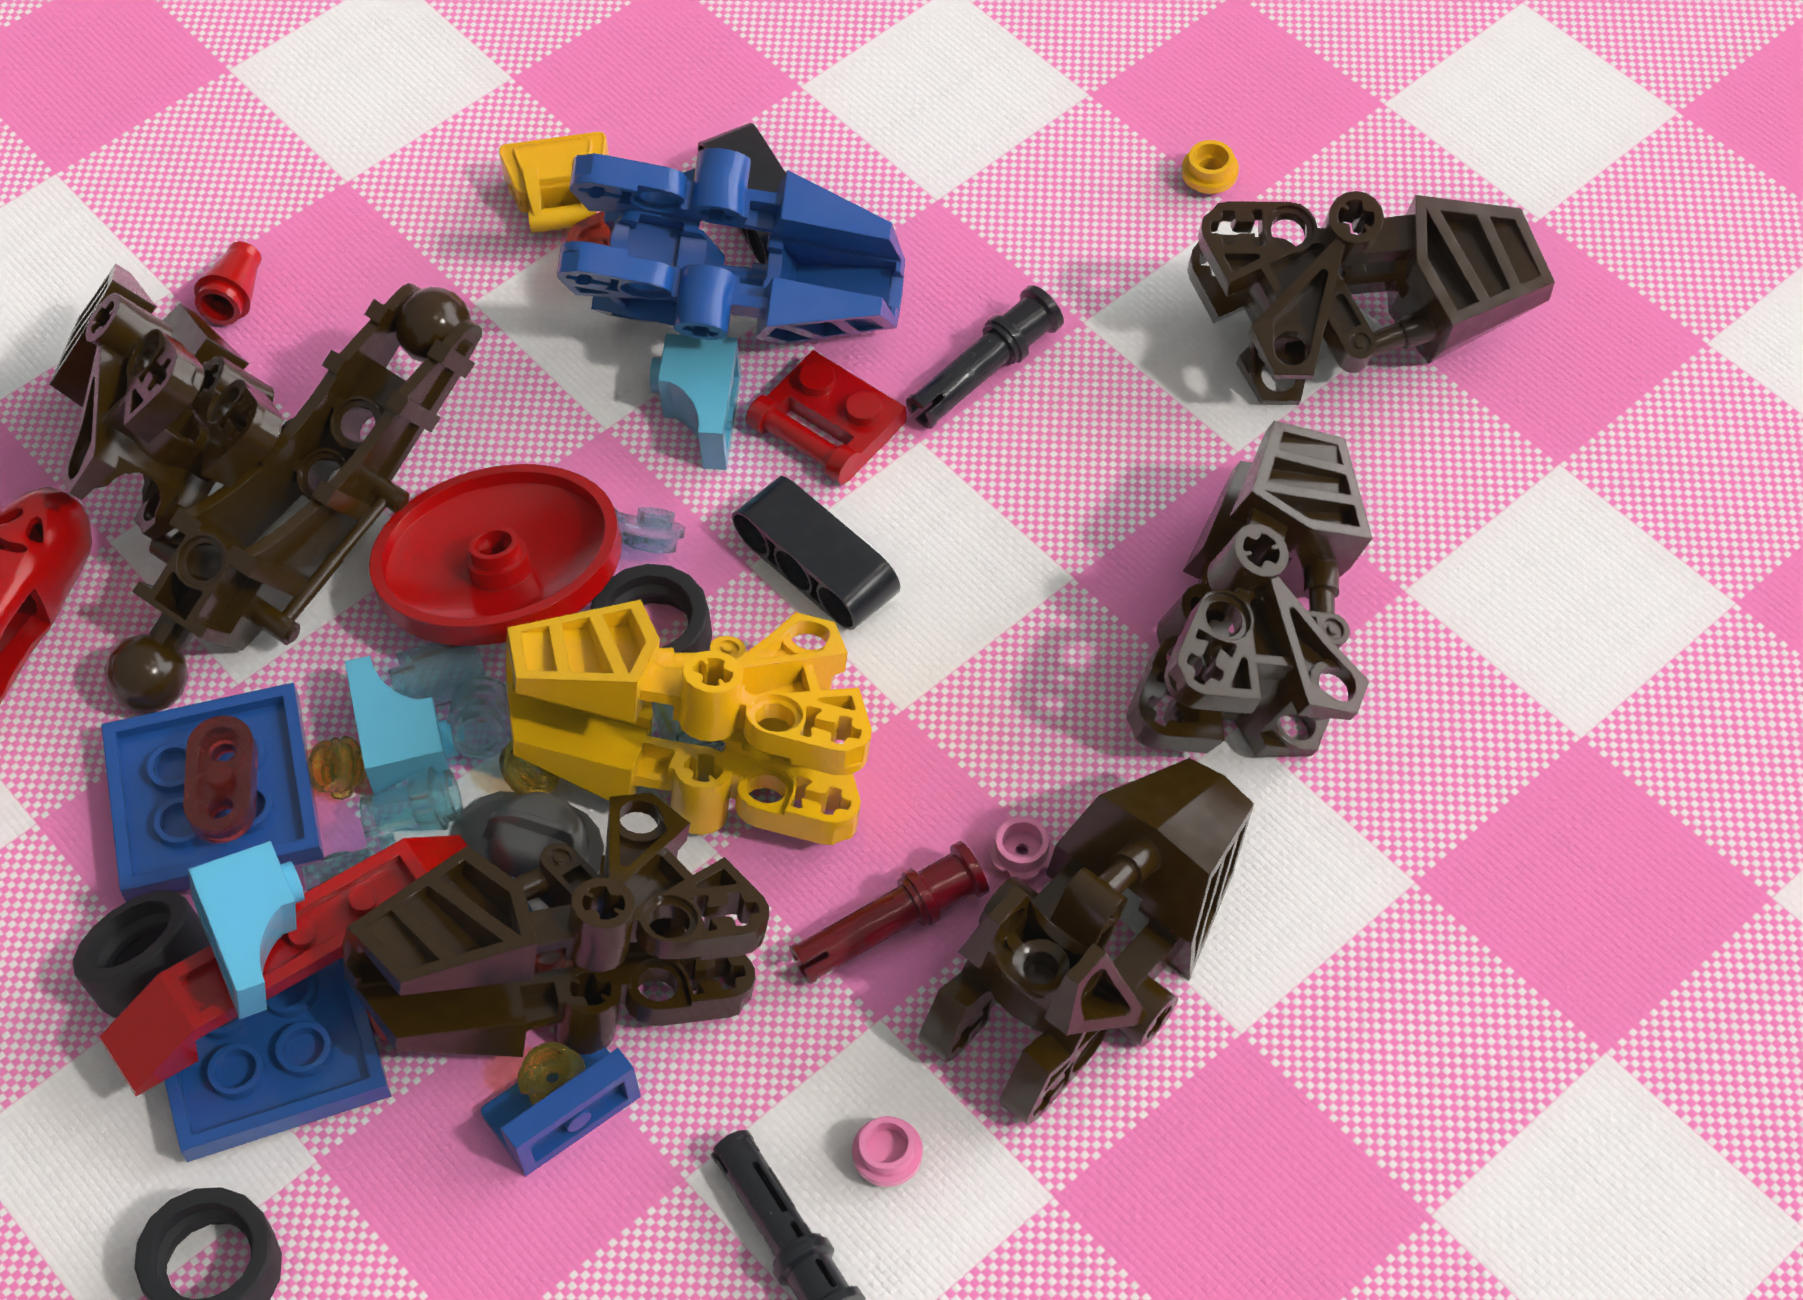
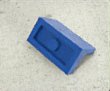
M604 1047L590 1055L577 1054L566 1049L481 1108V1114L486 1124L526 1177L639 1099L641 1094L634 1067L619 1048L610 1053Z

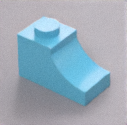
M666 333L662 357H653L651 361V393H660L663 418H675L681 421L696 435L700 444L703 469L727 470L741 380L738 340L735 337L704 340L682 334Z
M370 656L345 661L364 768L376 801L453 784L448 759L460 755L451 718L439 721L432 697L418 700L404 696L391 689L375 671Z
M271 841L188 869L193 903L239 1019L267 1010L265 981L263 978L266 959L274 944L283 934L297 930L295 904L305 900L303 888L293 863L289 861L280 864Z

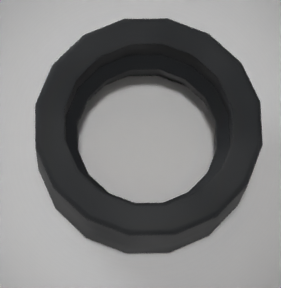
M643 564L626 568L611 577L603 590L592 600L590 610L640 599L643 605L650 603L671 605L686 614L688 626L681 637L667 646L659 648H674V652H703L710 649L712 627L704 590L689 574L672 566Z
M173 890L153 891L135 897L120 905L91 928L80 942L73 958L74 975L99 1008L111 1017L117 1018L159 973L210 946L198 914L185 897Z
M222 1187L197 1188L170 1199L149 1218L136 1244L134 1269L141 1290L148 1300H270L280 1281L282 1252L275 1233L264 1213L247 1196ZM219 1224L236 1226L247 1237L251 1248V1258L243 1275L228 1290L210 1298L189 1299L181 1296L171 1286L167 1275V1264L175 1248L192 1232L206 1226Z

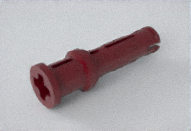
M958 841L951 845L949 855L918 872L912 868L908 869L897 880L899 887L800 943H794L789 946L794 961L799 960L801 963L798 968L806 981L811 985L821 976L916 922H919L922 926L935 924L941 920L940 912L972 894L980 898L989 893V885L983 870L965 843Z

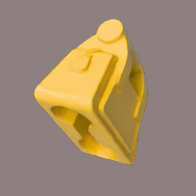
M603 132L509 143L500 146L499 156L505 183L519 211L528 213L531 234L598 224L597 212L589 211L570 191L573 159L577 155L593 153L609 155L606 135Z

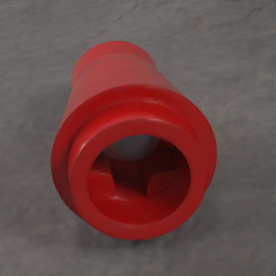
M242 241L233 242L226 253L195 283V306L198 312L207 320L219 325H230L248 314L257 269L262 261L260 252L253 245Z

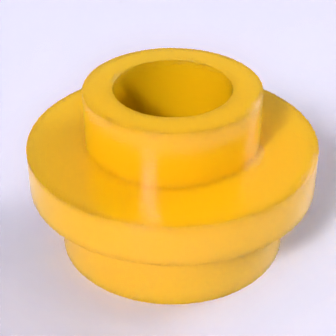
M1204 140L1195 144L1190 152L1186 154L1182 162L1181 173L1183 180L1190 188L1201 193L1216 194L1230 189L1236 183L1239 164L1228 145L1217 140Z

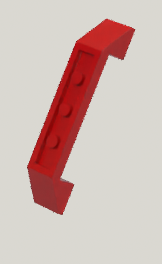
M461 835L403 838L305 892V900L295 904L297 930L283 934L274 944L266 959L263 970L266 1000L342 958V944L347 926L468 846ZM211 946L159 973L100 1035L101 1043L135 1097L198 1062L196 1040L238 1017Z

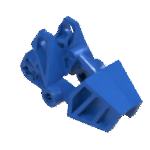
M722 148L703 149L697 154L696 168L684 173L665 166L593 153L574 157L570 191L589 211L605 212L604 223L611 229L610 246L583 241L563 243L560 248L557 278L574 295L593 296L591 309L609 316L672 325L674 330L682 335L704 340L726 338L728 336L730 314L757 318L755 338L784 345L897 328L903 296L905 258L892 222L789 170L786 171L776 192L748 189L751 159L740 152ZM705 221L712 224L769 232L767 250L769 251L768 264L753 263L752 267L724 265L725 255L707 234L699 229L700 222Z

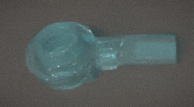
M655 507L638 508L637 516L619 512L614 508L621 532L622 544L628 545L631 548L652 553L676 552L677 540L684 538L685 526L674 522L675 513Z

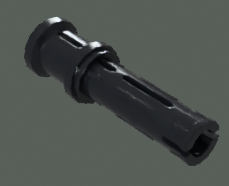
M1029 285L1021 292L1020 301L1003 316L993 315L988 319L983 328V337L971 345L915 394H911L906 399V406L911 414L919 408L923 409L932 402L915 420L927 429L933 428L937 421L988 377L994 374L1005 363H1020L1029 354L1028 347L1044 333H1055L1064 324V317L1054 299L1040 287Z
M739 1130L721 1139L714 1146V1152L711 1153V1157L728 1179L746 1212L775 1256L773 1274L781 1286H790L798 1300H866L858 1286L848 1285L832 1259L835 1249L828 1238L823 1237L820 1233H812L804 1222L785 1188L761 1154L751 1133L748 1130Z

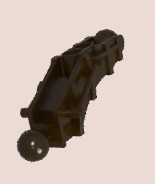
M407 283L399 288L384 305L373 299L364 315L370 318L369 322L340 353L333 350L330 351L322 364L323 367L328 369V372L297 415L283 424L279 438L268 454L232 487L224 485L213 494L187 509L179 507L169 522L170 525L179 530L172 537L165 534L156 540L152 539L149 552L167 565L154 586L139 581L132 592L161 611L162 614L149 634H139L123 639L110 652L104 669L107 689L122 707L138 714L155 713L171 707L183 695L189 678L186 658L182 653L194 635L202 640L241 651L262 630L284 645L294 642L300 633V624L295 620L344 562L343 559L371 525L374 524L385 508L396 513L408 505L410 494L393 483L392 479L424 429L432 432L441 418L437 415V412L460 376L466 379L475 365L469 358L482 338L481 327L471 321L465 302L457 294L440 287L421 289L412 283ZM399 346L412 359L422 362L407 381L386 368ZM374 417V427L364 441L361 442L360 431L363 424L368 419ZM340 469V470L337 472V474L329 481L330 476H331L336 470ZM302 494L310 500L280 527L253 544Z

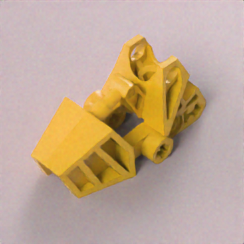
M641 599L507 627L506 694L513 755L608 801L611 796L635 794L638 786L672 791L670 807L690 822L688 832L690 834L704 835L721 829L727 822L730 798L736 800V812L745 823L764 830L824 845H834L840 841L851 839L856 833L861 799L853 773L861 770L868 761L872 728L859 687L831 689L834 675L845 672L848 655L835 622L795 612L768 637L748 651H746V647L740 639L733 636H720L711 642L709 651L674 652V648H659L660 638ZM812 634L822 638L826 644L820 649H804L797 646L792 639L798 635ZM652 702L673 705L672 720L678 721L681 729L687 735L701 741L713 742L721 740L726 743L724 751L721 752L711 747L652 737L654 716ZM836 739L844 740V744L835 743ZM765 788L778 792L783 798L777 802L764 803L753 799L749 793L756 789ZM795 800L801 801V808L794 807ZM826 809L834 810L833 815H828L824 813Z

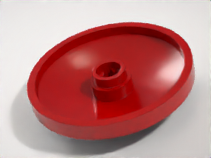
M512 464L471 471L443 481L410 500L408 505L401 511L398 510L384 525L373 544L369 561L370 578L379 605L385 615L407 633L427 641L447 645L478 646L497 644L507 641V627L574 614L589 604L603 590L616 571L622 551V537L611 500L597 484L588 478L563 468L547 465Z

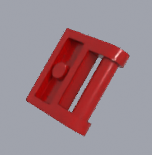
M812 350L768 395L762 394L752 402L747 410L745 422L746 425L761 434L772 433L825 467V475L843 485L851 480L907 422V413L904 405ZM791 410L843 444L837 447L788 416L787 413Z

